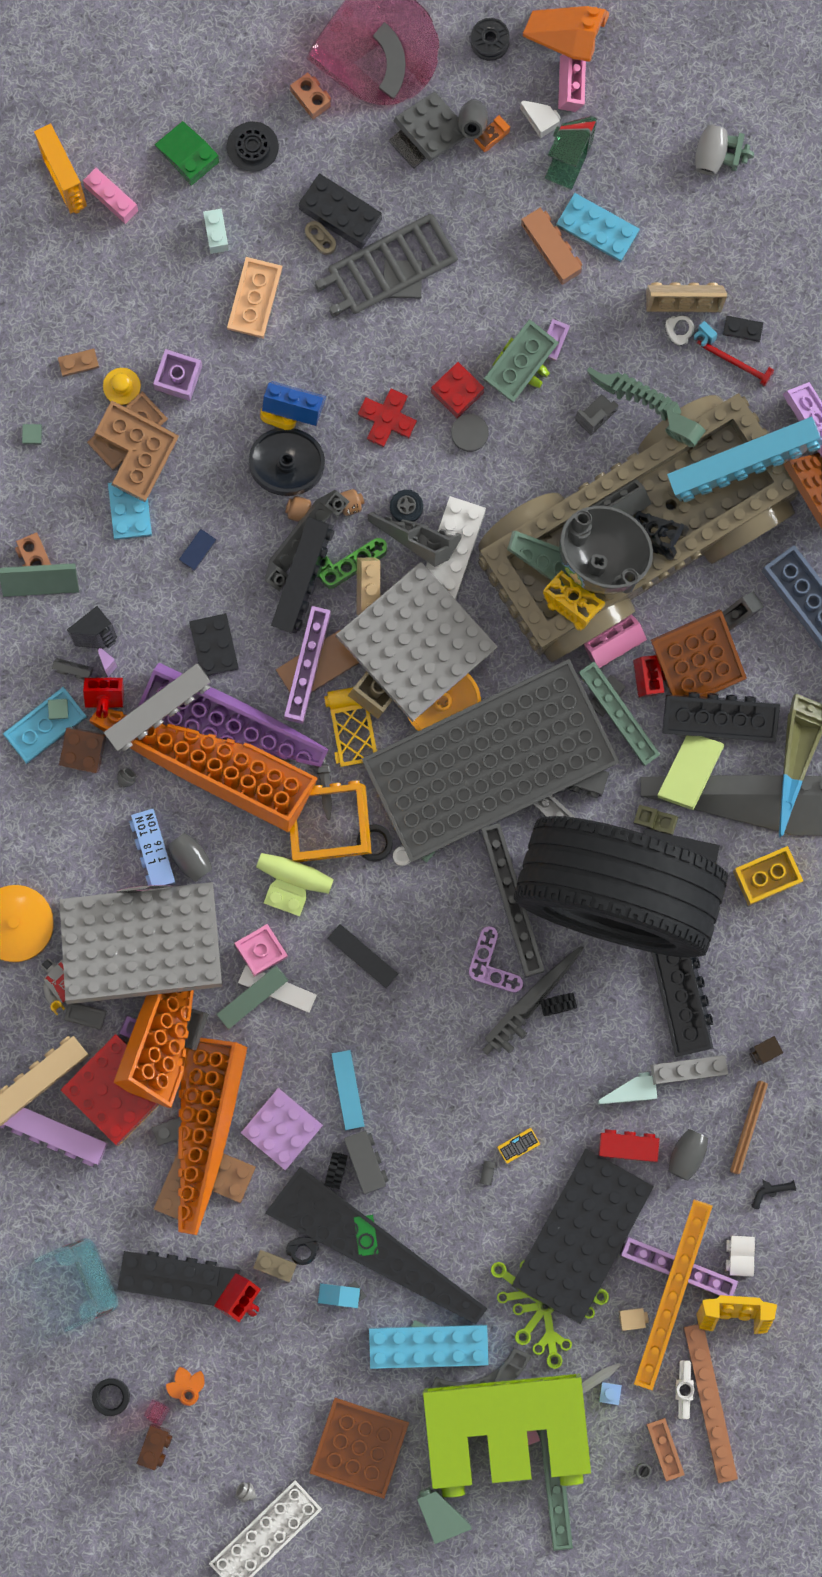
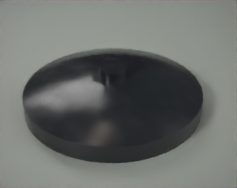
M276 428L267 431L256 439L250 450L249 469L253 479L263 489L276 495L295 496L311 490L320 481L324 472L325 457L320 444L310 434L299 429L284 430Z

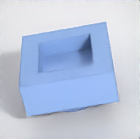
M602 1382L599 1402L619 1405L622 1385Z

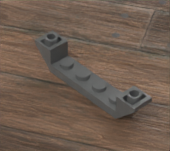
M336 490L317 499L307 514L299 521L270 558L264 580L280 591L286 583L288 577L286 571L293 563L308 517L325 522L332 513L339 516L350 501Z

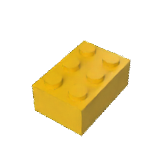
M788 846L733 870L748 906L803 882Z

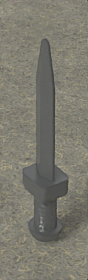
M326 756L321 767H317V775L319 774L322 788L329 787L330 784L329 773H331L330 766L327 765ZM331 794L321 795L326 818L330 820L332 811Z

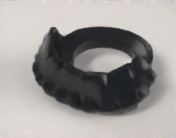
M298 1237L287 1244L286 1252L296 1264L307 1265L315 1259L316 1252L319 1250V1244L311 1237ZM307 1246L311 1250V1255L304 1260L298 1259L296 1257L298 1247Z

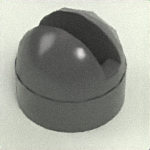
M642 1462L635 1466L637 1477L640 1479L650 1477L652 1470L648 1464ZM642 1466H645V1467L643 1468L641 1474H639V1472H640Z

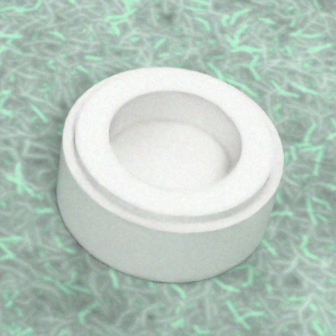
M404 847L396 848L393 852L394 862L399 866L408 865L410 859Z

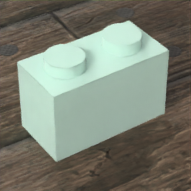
M222 209L204 211L210 254L229 251Z

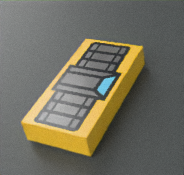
M529 1128L497 1148L506 1164L539 1146L540 1143L533 1130Z

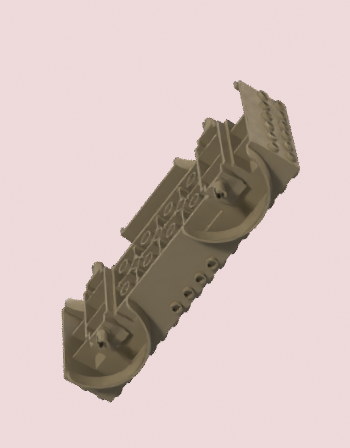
M738 393L724 401L718 395H709L694 400L680 408V415L697 422L705 429V433L695 447H690L670 437L665 431L669 425L668 418L665 421L662 420L643 439L638 448V455L633 453L627 457L628 461L621 464L619 462L610 468V472L606 474L604 472L600 473L594 478L595 481L590 484L588 482L582 484L578 488L579 491L566 499L559 493H548L529 500L505 515L484 535L478 546L480 551L478 564L487 574L491 585L496 588L500 599L506 604L509 613L517 621L521 632L527 637L530 646L536 651L538 656L544 654L550 662L556 661L636 611L631 601L632 599L702 556H705L713 564L795 514L791 502L795 500L799 490L783 464L775 467L773 465L768 466L764 472L758 474L755 472L748 474V478L741 481H730V485L723 488L715 487L712 489V492L705 495L701 493L695 495V498L688 502L680 501L674 494L667 474L769 434L758 423L760 420L756 413L750 411L749 403L744 396L741 397ZM634 479H637L645 487L652 503L641 511L642 513H649L652 516L669 521L673 520L679 524L683 523L689 530L685 537L680 535L676 545H674L677 553L673 560H667L663 555L653 553L652 564L648 572L635 585L631 593H594L597 598L605 602V606L601 611H598L581 631L577 630L574 623L556 610L553 611L548 608L543 590L551 580L507 550L512 531L523 533L559 547L563 527L574 513L594 505ZM671 504L675 509L669 510L666 508V505ZM653 527L651 533H655L658 528ZM667 536L660 537L662 542L670 543L671 541ZM550 589L555 595L562 594L560 592L561 589ZM571 593L568 598L570 600H577L579 596ZM577 606L578 612L588 617L589 614L586 608Z

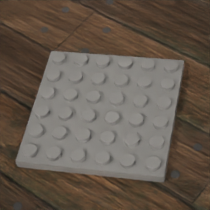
M422 562L336 634L339 641L412 722L498 648Z

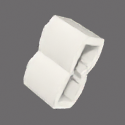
M730 1236V1240H726V1252H730L729 1260H726L725 1271H729V1276H754L755 1237Z

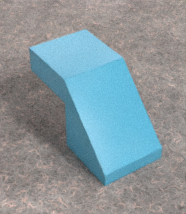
M320 1283L318 1303L358 1308L360 1288Z

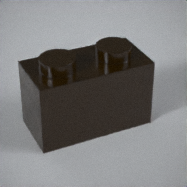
M775 1036L750 1048L751 1053H749V1056L754 1064L757 1063L760 1066L783 1054V1051Z

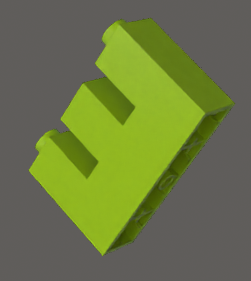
M580 1373L424 1389L423 1397L432 1488H441L442 1497L465 1495V1486L472 1485L468 1437L487 1435L492 1483L532 1479L527 1431L544 1429L547 1430L551 1477H559L561 1486L583 1484V1474H591Z

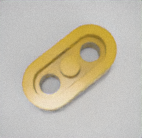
M261 408L260 418L263 422L284 430H291L296 426V420L264 412Z

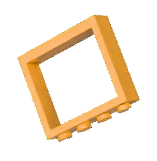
M50 123L34 131L40 154L70 214H77L87 206L81 182Z
M349 781L348 785L332 783L329 784V787L322 788V785H315L309 795L310 797L356 791L361 845L300 852L296 820L290 829L292 861L307 862L372 854L366 786L359 783V781Z

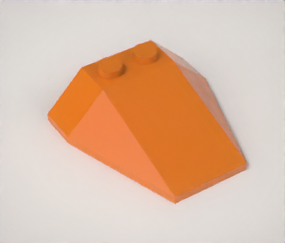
M590 6L534 10L524 29L523 37L569 58L590 62L595 51L596 35L600 26L605 27L609 12L605 9Z

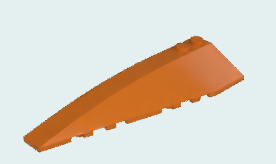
M194 990L146 995L114 1080L116 1085L129 1093L167 1108L172 1107L184 1073L182 1062L183 1058L186 1057L184 1046L185 1039L188 1038L189 1033L187 1031V1022L190 1021Z
M200 1038L196 1051L184 1048L186 1049V1057L183 1058L182 1062L184 1073L181 1079V1090H179V1098L181 1099L179 1117L182 1120L179 1127L178 1159H180V1168L178 1169V1177H180V1188H178V1196H180L178 1232L197 1235L217 1177L233 1117L248 1048L237 1042Z

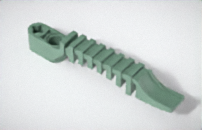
M591 367L587 369L591 380L613 395L616 393L617 399L621 400L626 395V400L630 401L634 396L635 402L639 403L642 399V405L646 406L649 403L650 409L653 410L655 408L656 414H661L662 420L665 421L668 418L669 425L665 431L673 439L690 447H695L705 433V429L700 424L680 415L681 409L677 402H672L670 397L665 398L664 394H658L655 389L652 388L651 390L647 385L643 386L642 382H636L635 378H629L625 373L623 375L619 372L602 374Z

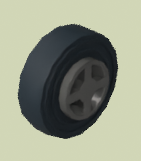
M404 489L393 495L390 501V512L395 520L399 522L403 519L415 522L423 513L424 504L418 493Z

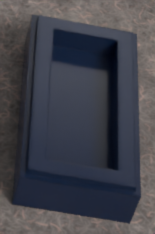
M200 529L179 558V561L195 571L217 540Z

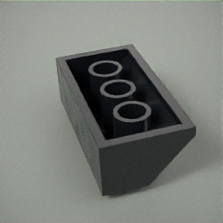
M98 606L67 629L76 647L104 649L105 647L110 648L116 643L117 635L113 625Z

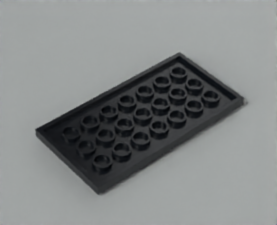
M585 1149L511 1286L576 1323L581 1324L654 1186Z

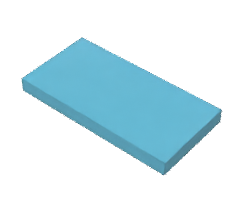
M62 687L5 731L3 735L27 764L64 736L67 727H75L87 716L66 689ZM67 699L69 719L49 720L48 700Z

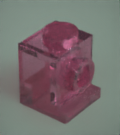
M153 1399L144 1416L151 1422L162 1425L171 1408Z

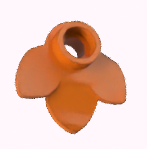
M179 1367L175 1374V1382L166 1384L167 1392L171 1397L180 1399L182 1404L191 1406L197 1402L199 1398L198 1392L204 1387V1375L202 1371L191 1375L186 1369ZM191 1392L193 1395L192 1399H186L185 1394Z

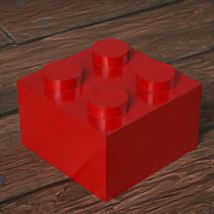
M457 362L431 387V394L458 419L484 394L485 388Z

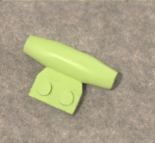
M261 853L256 868L276 878L269 887L264 904L297 916L301 915L307 899L306 890L329 894L334 879L315 868L285 857Z

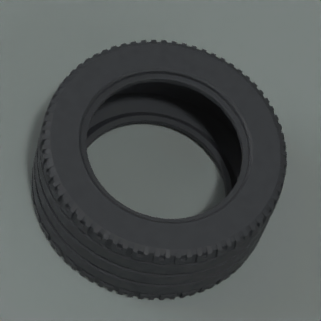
M548 816L537 819L533 827L528 851L522 864L523 869L520 871L516 884L514 900L522 908L536 916L595 938L643 951L675 957L694 958L704 956L708 951L709 942L712 939L715 928L713 924L717 921L720 911L719 905L722 904L727 886L728 873L712 860L696 852L644 833L587 819Z

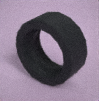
M369 825L370 833L378 832L384 836L386 846L379 854L361 856L371 862L381 861L391 853L393 846L392 836L381 825ZM360 832L356 840L357 845H361Z
M108 1378L95 1386L92 1392V1402L99 1413L105 1416H115L127 1408L130 1402V1392L123 1381L116 1378ZM109 1385L118 1387L123 1395L121 1404L114 1409L104 1407L99 1399L101 1390Z

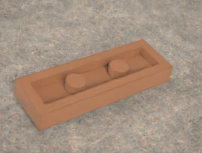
M662 1418L646 1424L665 1481L685 1475L666 1419Z

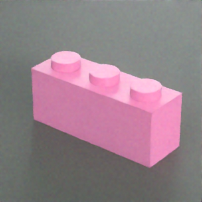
M563 54L560 56L558 109L576 112L585 104L586 61L572 59Z
M97 168L83 180L85 188L125 224L138 212L137 204Z
M631 614L583 645L590 660L594 661L600 668L632 648L639 646L647 639L640 623Z

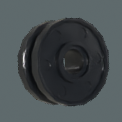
M484 18L478 21L471 32V48L480 59L487 61L497 60L507 52L510 34L506 24L495 18ZM493 37L495 40L489 42L486 38Z

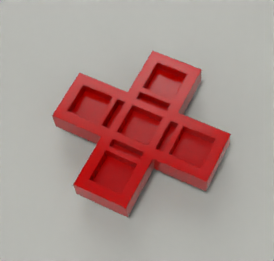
M391 388L383 405L365 397L358 416L374 422L367 440L384 447L392 431L410 438L417 420L401 413L408 398L407 395Z

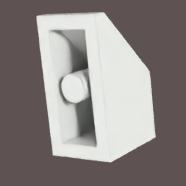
M529 101L521 102V111L540 138L559 127L560 115L556 110H552L550 106Z

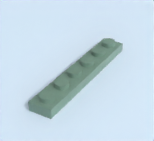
M593 661L580 670L578 674L643 766L657 758L660 753L597 664Z

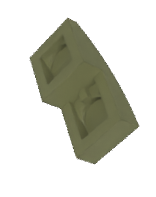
M639 805L634 824L673 835L678 817L660 812L654 808Z

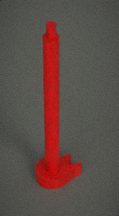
M708 343L702 347L761 380L760 384L764 387L774 373V369L768 367L766 373L763 374Z

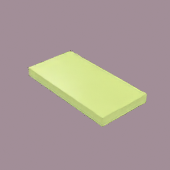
M686 735L658 793V798L694 810L724 748V744L702 736Z

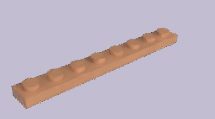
M698 1324L684 1327L717 1481L718 1483L737 1480L738 1477L705 1330L699 1329Z

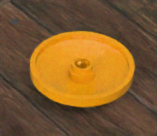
M468 673L413 722L410 719L409 721L416 730L420 731L480 702V691L475 680Z
M21 885L4 886L0 888V960L23 962L32 959L45 949L52 937L54 929L52 910L45 898L37 891Z

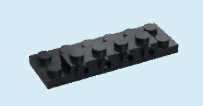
M688 692V695L683 696L666 695L662 733L776 742L780 704L760 702L753 696L737 699L738 696L729 694L726 695V698H719V694L707 693V697L700 696L698 692Z
M651 952L675 1057L714 1049L710 1035L713 1018L711 1014H708L706 1006H709V1000L707 995H703L702 987H705V982L698 973V968H700L699 958L675 957Z
M124 1251L117 1290L214 1306L235 1273L239 1274L240 1270L219 1267L217 1262L207 1260L205 1264L197 1263L198 1259L186 1257V1261L178 1260L179 1256L167 1254L165 1258L159 1257L158 1252L148 1251L147 1254Z

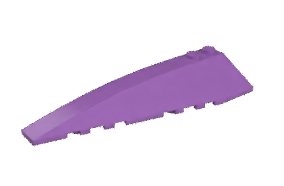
M158 663L151 674L138 707L181 676L182 673ZM212 687L203 694L198 692L193 696L195 698L194 701L187 706L182 704L178 707L179 712L172 717L167 715L162 719L164 725L172 724L199 731L200 734L216 735V738L224 740L228 738L240 744L248 743L281 759L296 760V762L321 767L329 750L280 721Z

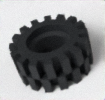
M574 993L558 995L540 1001L543 1016H550L577 1008Z
M337 1152L332 1153L324 1186L340 1189L348 1155Z

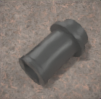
M484 1160V1164L481 1165L483 1169L479 1183L492 1186L494 1169H497L495 1166L496 1162Z

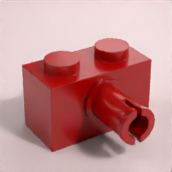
M642 656L634 659L638 698L664 693L663 681L665 678L657 656Z
M84 678L83 695L85 708H97L96 716L98 718L102 717V713L103 718H106L108 716V708H123L125 695L123 678Z
M235 1273L214 1307L237 1322L241 1321L245 1313L250 1317H254L257 1313L252 1309L259 1312V1307L253 1301L261 1289L250 1280Z

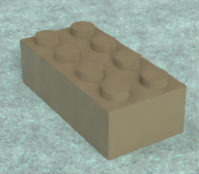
M367 671L348 694L351 699L377 719L393 701Z

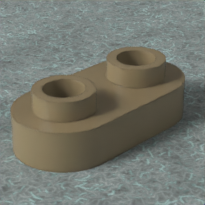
M311 221L306 225L305 235L320 253L324 255L332 254L336 249V241L333 236L317 221ZM317 230L318 233L316 235L311 234V231ZM325 243L330 244V247L324 248L323 245Z

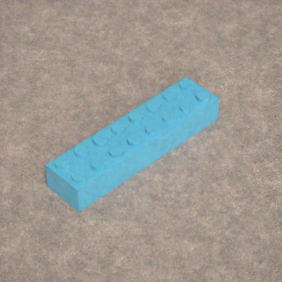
M809 417L667 475L675 496L680 501L688 502L693 500L695 495L700 493L705 495L712 492V489L715 487H726L730 485V481L735 479L741 481L748 478V474L753 472L756 474L764 472L768 466H779L788 458L797 459L806 451H817L821 448L822 438L813 417Z

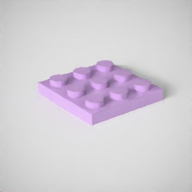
M278 1088L243 1129L241 1134L286 1171L323 1125Z

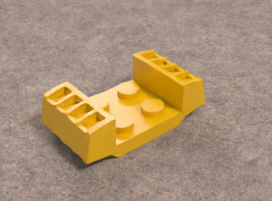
M720 1295L717 1299L702 1300L696 1313L699 1329L714 1331L719 1318H739L742 1321L754 1319V1334L768 1333L775 1319L777 1304L763 1302L757 1297Z

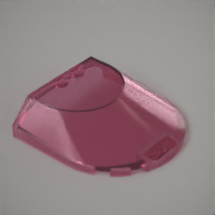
M344 0L314 41L306 59L356 98L376 105H393L403 102L407 98L414 97L428 84L438 63L439 38L432 23V18L416 0ZM384 22L398 36L405 54L404 80L394 100L379 89L386 74L387 61L383 49L373 39V35Z

